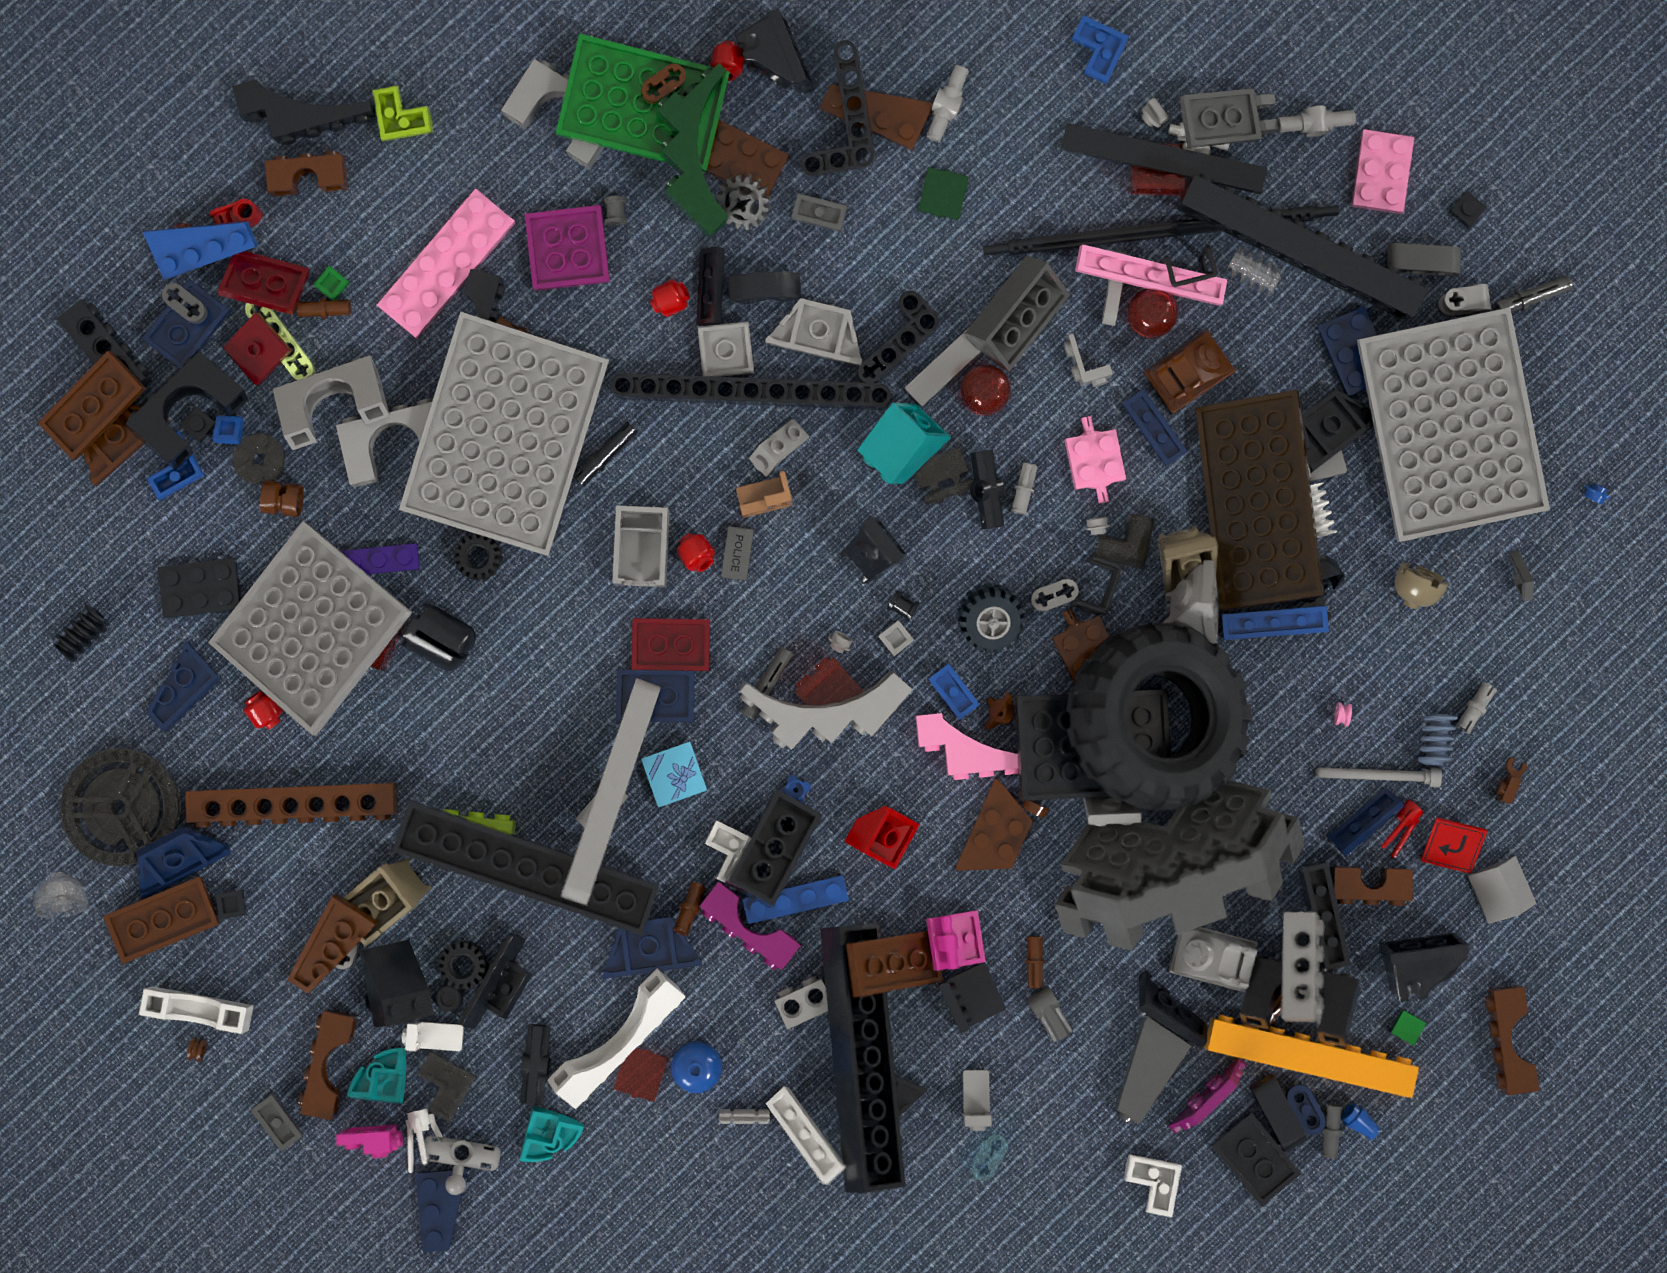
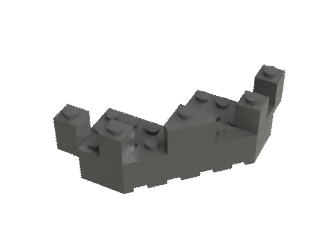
M1229 780L1223 787L1214 790L1209 798L1194 805L1177 808L1166 827L1143 821L1131 825L1114 823L1096 826L1094 824H1087L1061 863L1063 872L1080 876L1073 887L1067 886L1055 903L1064 933L1086 938L1095 923L1099 922L1104 926L1109 945L1132 951L1144 933L1142 924L1170 914L1174 929L1178 935L1226 918L1222 896L1247 887L1248 895L1272 901L1283 883L1279 861L1294 864L1304 848L1299 817L1265 809L1272 797L1269 789Z

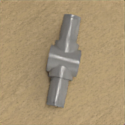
M955 65L947 86L944 85L943 89H939L932 106L934 118L926 136L928 139L940 143L948 122L956 119L964 99L961 90L969 72L968 69Z
M1313 106L1304 109L1298 116L1278 117L1280 129L1277 131L1278 133L1300 131L1301 133H1306L1307 137L1322 136L1328 134L1329 130H1332L1333 127L1353 126L1356 122L1354 110L1332 112L1331 110H1326L1325 106Z

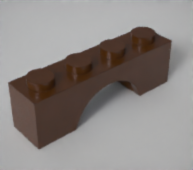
M1512 985L1487 989L1488 995L1485 996V1005L1487 1011L1491 1013L1492 1021L1489 1022L1488 1026L1490 1035L1494 1037L1495 1041L1492 1055L1494 1062L1498 1063L1499 1073L1496 1074L1498 1088L1502 1089V1092L1507 1095L1540 1091L1536 1065L1522 1060L1515 1053L1511 1042V1034L1515 1023L1528 1013L1525 987Z
M332 1009L324 1010L322 1014L318 1015L315 1029L319 1030L317 1040L312 1041L310 1055H313L312 1063L307 1066L304 1080L307 1081L306 1090L301 1092L298 1106L302 1107L300 1114L326 1120H332L336 1117L341 1091L328 1078L326 1070L327 1060L335 1047L353 1041L358 1015Z

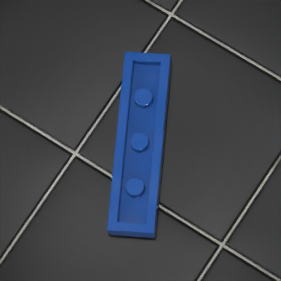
M1327 605L1222 614L1224 640L1329 632Z
M841 875L785 888L782 890L775 905L771 908L750 897L743 898L742 900L748 924L849 901L844 877Z

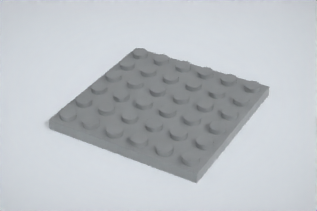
M302 521L208 643L303 728L316 736L408 619L412 611L312 526Z

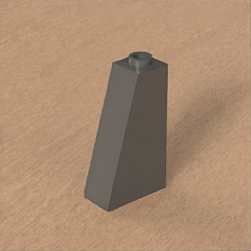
M1145 1015L1142 1018L1115 1104L1117 1110L1120 1111L1118 1116L1129 1124L1132 1121L1138 1124L1141 1123L1191 1048V1045Z

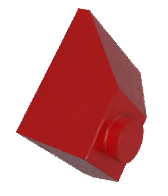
M885 805L856 819L844 842L879 862L896 869L920 824Z

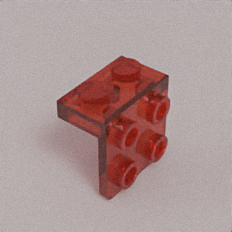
M825 657L815 666L817 672L812 677L806 674L795 684L798 687L795 693L806 705H824L840 702L863 692L834 657L831 660Z

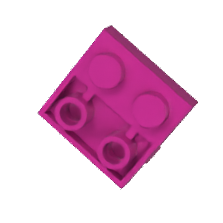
M978 910L926 919L934 970L956 969L960 966L986 962Z

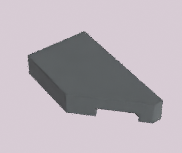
M1510 552L1509 559L1515 568V575H1513L1515 587L1524 602L1532 601L1534 580L1520 552Z

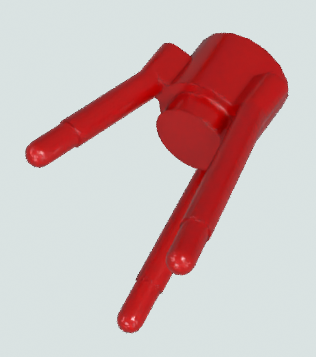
M1409 799L1404 803L1405 807L1396 815L1400 823L1381 845L1385 849L1404 826L1407 827L1391 854L1393 859L1396 858L1412 830L1420 822L1419 818L1423 814V811Z

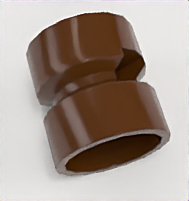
M264 481L260 496L261 513L277 515L281 511L284 516L299 517L301 515L304 502V488L302 484L287 483L283 486L281 482Z

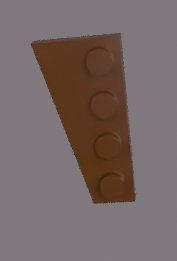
M831 84L820 106V110L845 121L840 88L838 85ZM865 91L872 133L913 151L932 110L933 103ZM858 97L852 98L848 103L849 109L853 112L858 111L862 106L861 99ZM857 123L855 125L866 130V127L863 123Z
M333 895L287 980L309 994L379 921L339 895Z

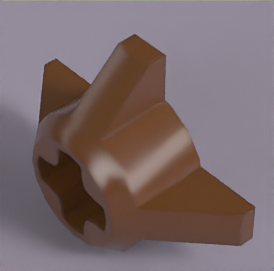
M1006 692L1002 699L996 700L993 697H989L987 703L990 705L989 719L984 725L987 730L1000 724L1009 723L1014 716L1012 696L1009 692Z

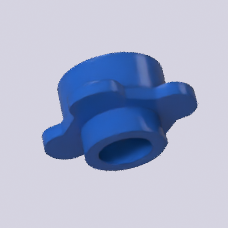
M1593 483L1592 487L1586 484L1584 486L1587 489L1584 496L1597 503L1603 504L1606 498H1611L1606 494L1608 489L1601 485Z
M795 775L789 776L787 778L788 783L781 792L804 803V796L811 789L809 782H802ZM794 788H798L797 793L793 791Z

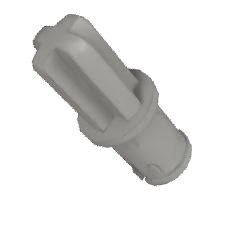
M1024 463L1022 465L1018 485L1014 487L1016 493L1011 512L1022 515L1027 514L1031 493H1034L1032 488L1037 472L1036 465L1031 463Z

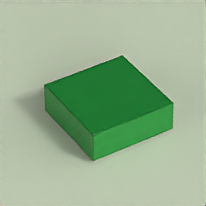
M328 266L313 286L329 299L337 300L350 282L331 266Z
M1401 1010L1390 1033L1414 1046L1426 1023Z

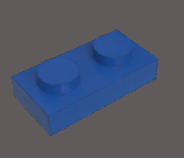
M947 664L928 679L958 720L980 705L950 664Z

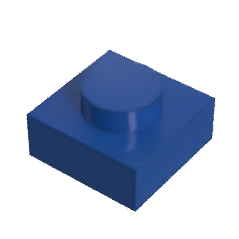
M216 416L212 438L214 442L240 444L244 426L243 418L239 416Z

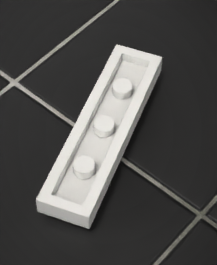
M784 1086L766 1103L822 1183L828 1184L846 1167L788 1087Z

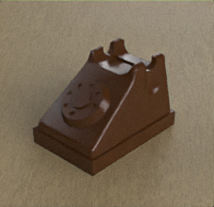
M1206 329L1145 370L1143 374L1170 414L1173 415L1231 376L1236 370L1208 329Z

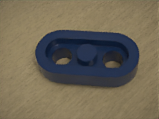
M1302 1084L1290 1086L1285 1097L1303 1131L1312 1135L1320 1133L1325 1127L1326 1120L1311 1090ZM1298 1092H1301L1303 1095L1301 1101L1294 1100V1095ZM1314 1116L1315 1122L1311 1125L1307 1124V1118Z

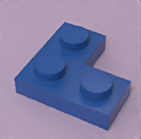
M1085 15L1082 16L1072 41L1094 51L1084 74L1107 85L1129 36Z

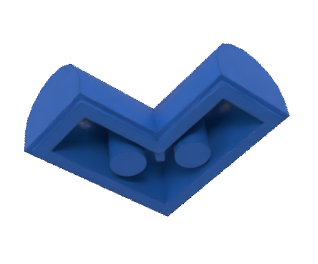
M177 431L176 433L184 439L181 431ZM192 454L176 471L168 465L146 479L158 500L161 501L204 477L205 474Z

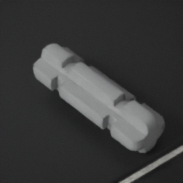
M721 1109L719 1111V1122L721 1124H730V1122H734V1124H755V1122L768 1124L770 1122V1111L768 1109H759V1111H755V1109H734V1111Z

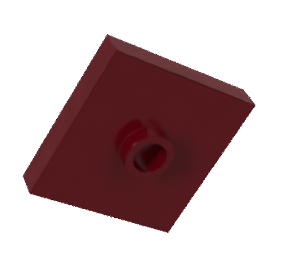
M260 312L254 313L223 347L255 385H260L292 351Z

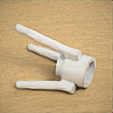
M428 1109L407 1113L408 1120L405 1121L407 1125L409 1173L413 1172L414 1163L413 1131L417 1133L422 1164L427 1163L422 1131L429 1130L428 1124H430L436 1137H443L435 1122L434 1113L428 1114Z

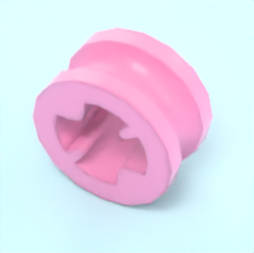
M1341 702L1336 704L1334 725L1343 723L1344 726H1349L1352 715L1351 704L1343 706Z

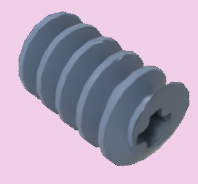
M1431 713L1432 715L1425 716L1423 719L1430 725L1422 727V730L1428 733L1429 736L1421 737V741L1428 745L1419 748V751L1426 754V756L1419 757L1418 762L1429 766L1449 768L1444 765V762L1451 761L1452 758L1446 755L1445 752L1452 751L1453 747L1446 743L1447 741L1455 740V737L1448 734V731L1456 730V727L1449 722L1457 720L1458 717Z

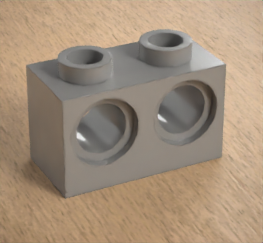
M812 976L801 982L803 986L795 990L790 986L778 992L779 997L775 998L774 1001L787 1029L828 1011L826 985L822 977L816 979V976ZM816 988L822 991L823 998L821 1001L812 1002L809 999L808 993L811 989ZM787 1000H796L799 1003V1010L795 1013L786 1011L784 1004Z

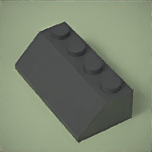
M1026 256L965 334L979 351L1005 371L1010 372L1064 304L1070 293L1047 262Z

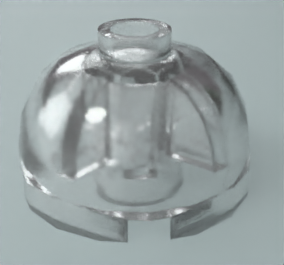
M63 872L51 874L49 878L43 880L38 885L34 893L35 914L42 918L54 919L57 913L66 912L65 917H69L87 909L88 898L84 885L80 880L65 875Z

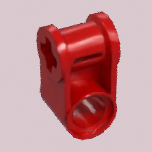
M240 199L210 211L209 216L211 219H214L215 224L248 221L250 227L261 221L262 211L260 207L249 199ZM252 207V214L248 218H243L244 210Z

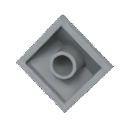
M1516 856L1468 875V879L1488 924L1518 916L1536 904Z

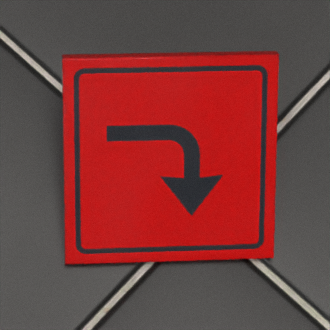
M1436 817L1420 860L1421 862L1471 874L1488 831L1487 829Z

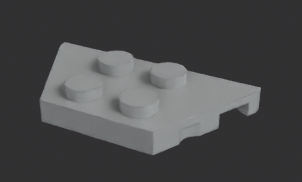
M802 298L799 299L789 314L781 320L777 328L765 341L769 345L860 366L862 363L851 311Z

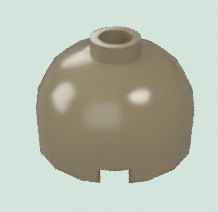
M1401 563L1394 582L1395 590L1404 599V605L1418 609L1419 606L1429 607L1440 601L1449 584L1448 581L1442 583L1444 577L1418 565L1414 570L1408 568L1410 563Z

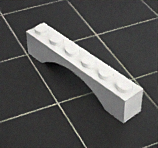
M657 968L639 986L633 1010L620 1030L604 1045L593 1052L565 1061L548 1079L555 1093L576 1109L662 1023L667 1015L679 1006L680 1002L685 998L679 987Z

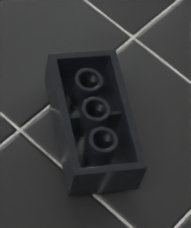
M778 789L774 791L724 883L768 908L773 907L823 814ZM787 820L789 822L788 827L791 830L784 832L780 822L783 823ZM775 843L777 845L776 850L779 851L778 854L774 853L772 855L768 845ZM756 867H765L763 872L766 873V877H758Z

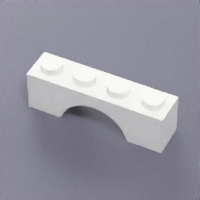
M152 986L145 988L143 991L139 1015L164 1020L196 1022L212 1026L218 1030L243 1034L249 1031L254 1005Z

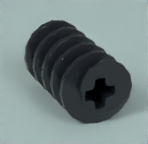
M87 604L85 605L88 612L87 615L81 612L77 613L81 621L77 622L71 619L70 622L73 628L70 629L64 626L65 636L55 634L58 643H53L54 646L72 662L77 660L76 653L84 654L83 646H92L91 639H99L98 631L101 633L107 631L105 624L110 626L108 620L99 611Z

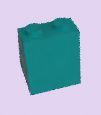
M893 402L857 451L864 456L863 461L867 465L876 468L881 473L880 477L888 484H904L948 442L951 436L917 404Z

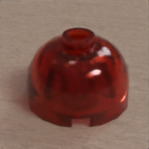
M1147 288L1135 294L1130 300L1127 309V321L1131 329L1136 334L1138 333L1147 339H1159L1167 335L1176 325L1179 316L1178 304L1172 294Z
M979 365L972 368L965 374L960 385V397L964 406L970 412L978 415L991 416L999 413L1007 405L1011 396V384L1008 376L1000 368L993 365Z

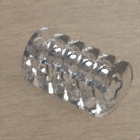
M1241 246L1235 252L1225 272L1231 268L1232 278L1240 273L1241 283L1249 278L1250 288L1258 283L1259 293L1267 288V297L1269 298L1282 277L1280 275L1281 267L1277 266L1274 270H1271V261L1262 265V256L1253 260L1254 252L1250 251L1245 256V247Z

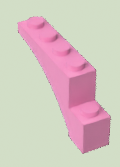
M942 713L916 716L918 747H924L925 752L939 751L940 745H944L947 776L953 775L954 780L969 779L970 773H979V778L995 776L994 771L1005 770V775L1019 774L1018 754L997 750L969 738L943 719Z

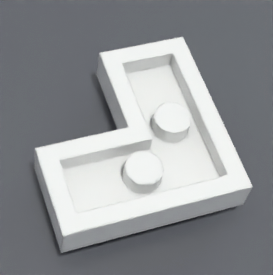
M715 821L705 844L727 855L716 879L725 882L749 836L719 821Z

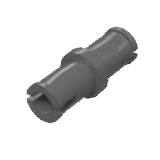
M1327 1103L1325 1106L1326 1123L1321 1131L1324 1134L1321 1156L1337 1159L1339 1136L1343 1132V1129L1340 1128L1343 1106Z

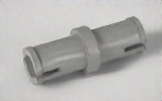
M1482 682L1474 698L1467 702V709L1458 723H1456V727H1462L1461 731L1470 734L1480 716H1484L1487 712L1485 708L1497 692V689L1495 687L1492 688V685L1486 682Z

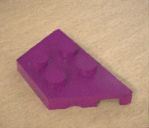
M1238 1057L1219 1076L1217 1074L1212 1076L1205 1084L1207 1088L1201 1094L1195 1093L1187 1101L1189 1106L1168 1127L1177 1134L1181 1128L1186 1130L1191 1126L1199 1124L1238 1086L1239 1079L1243 1074L1241 1070L1247 1064Z

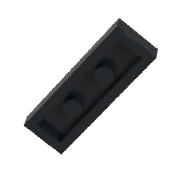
M716 246L700 249L696 325L710 326L721 324L725 248Z

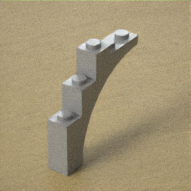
M891 670L875 685L859 695L840 702L824 705H799L781 701L762 693L747 681H744L738 688L742 693L740 698L750 707L754 704L762 710L759 714L768 723L776 722L770 729L774 734L772 739L783 749L787 745L791 750L811 727L815 728L812 733L822 742L827 739L832 743L852 720L854 721L852 726L859 733L864 735L867 732L870 736H873L913 690Z

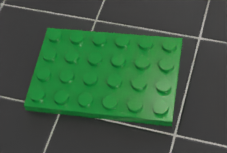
M579 33L556 135L668 163L661 156L663 149L661 145L670 135L675 137L676 134L657 117V110L659 109L657 104L647 103L643 99L641 93L643 83L666 66L678 64L684 68L686 78L684 85L675 92L684 99L685 97L682 94L692 84L697 86L703 80L700 76L709 66ZM670 71V76L665 83L667 84L671 80L678 82L680 73L674 74ZM726 71L725 77L712 92L703 109L699 123L698 154L702 172L705 173L709 163L729 71ZM660 84L656 88L648 86L649 91L647 94H653L657 97L658 90L662 85Z

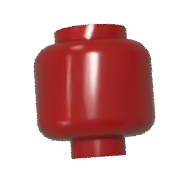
M724 41L713 48L710 66L715 68L720 63L726 71L730 72L728 81H733L742 74L744 65L742 53L744 51L735 42Z
M670 279L653 288V298L650 299V303L656 313L661 312L665 317H670L687 308L690 295L683 282Z
M690 533L680 539L677 555L688 570L702 572L713 564L715 550L704 535H692Z
M262 690L256 692L245 701L244 713L254 727L260 729L266 726L269 730L281 721L278 717L282 714L283 709L268 695L263 693Z

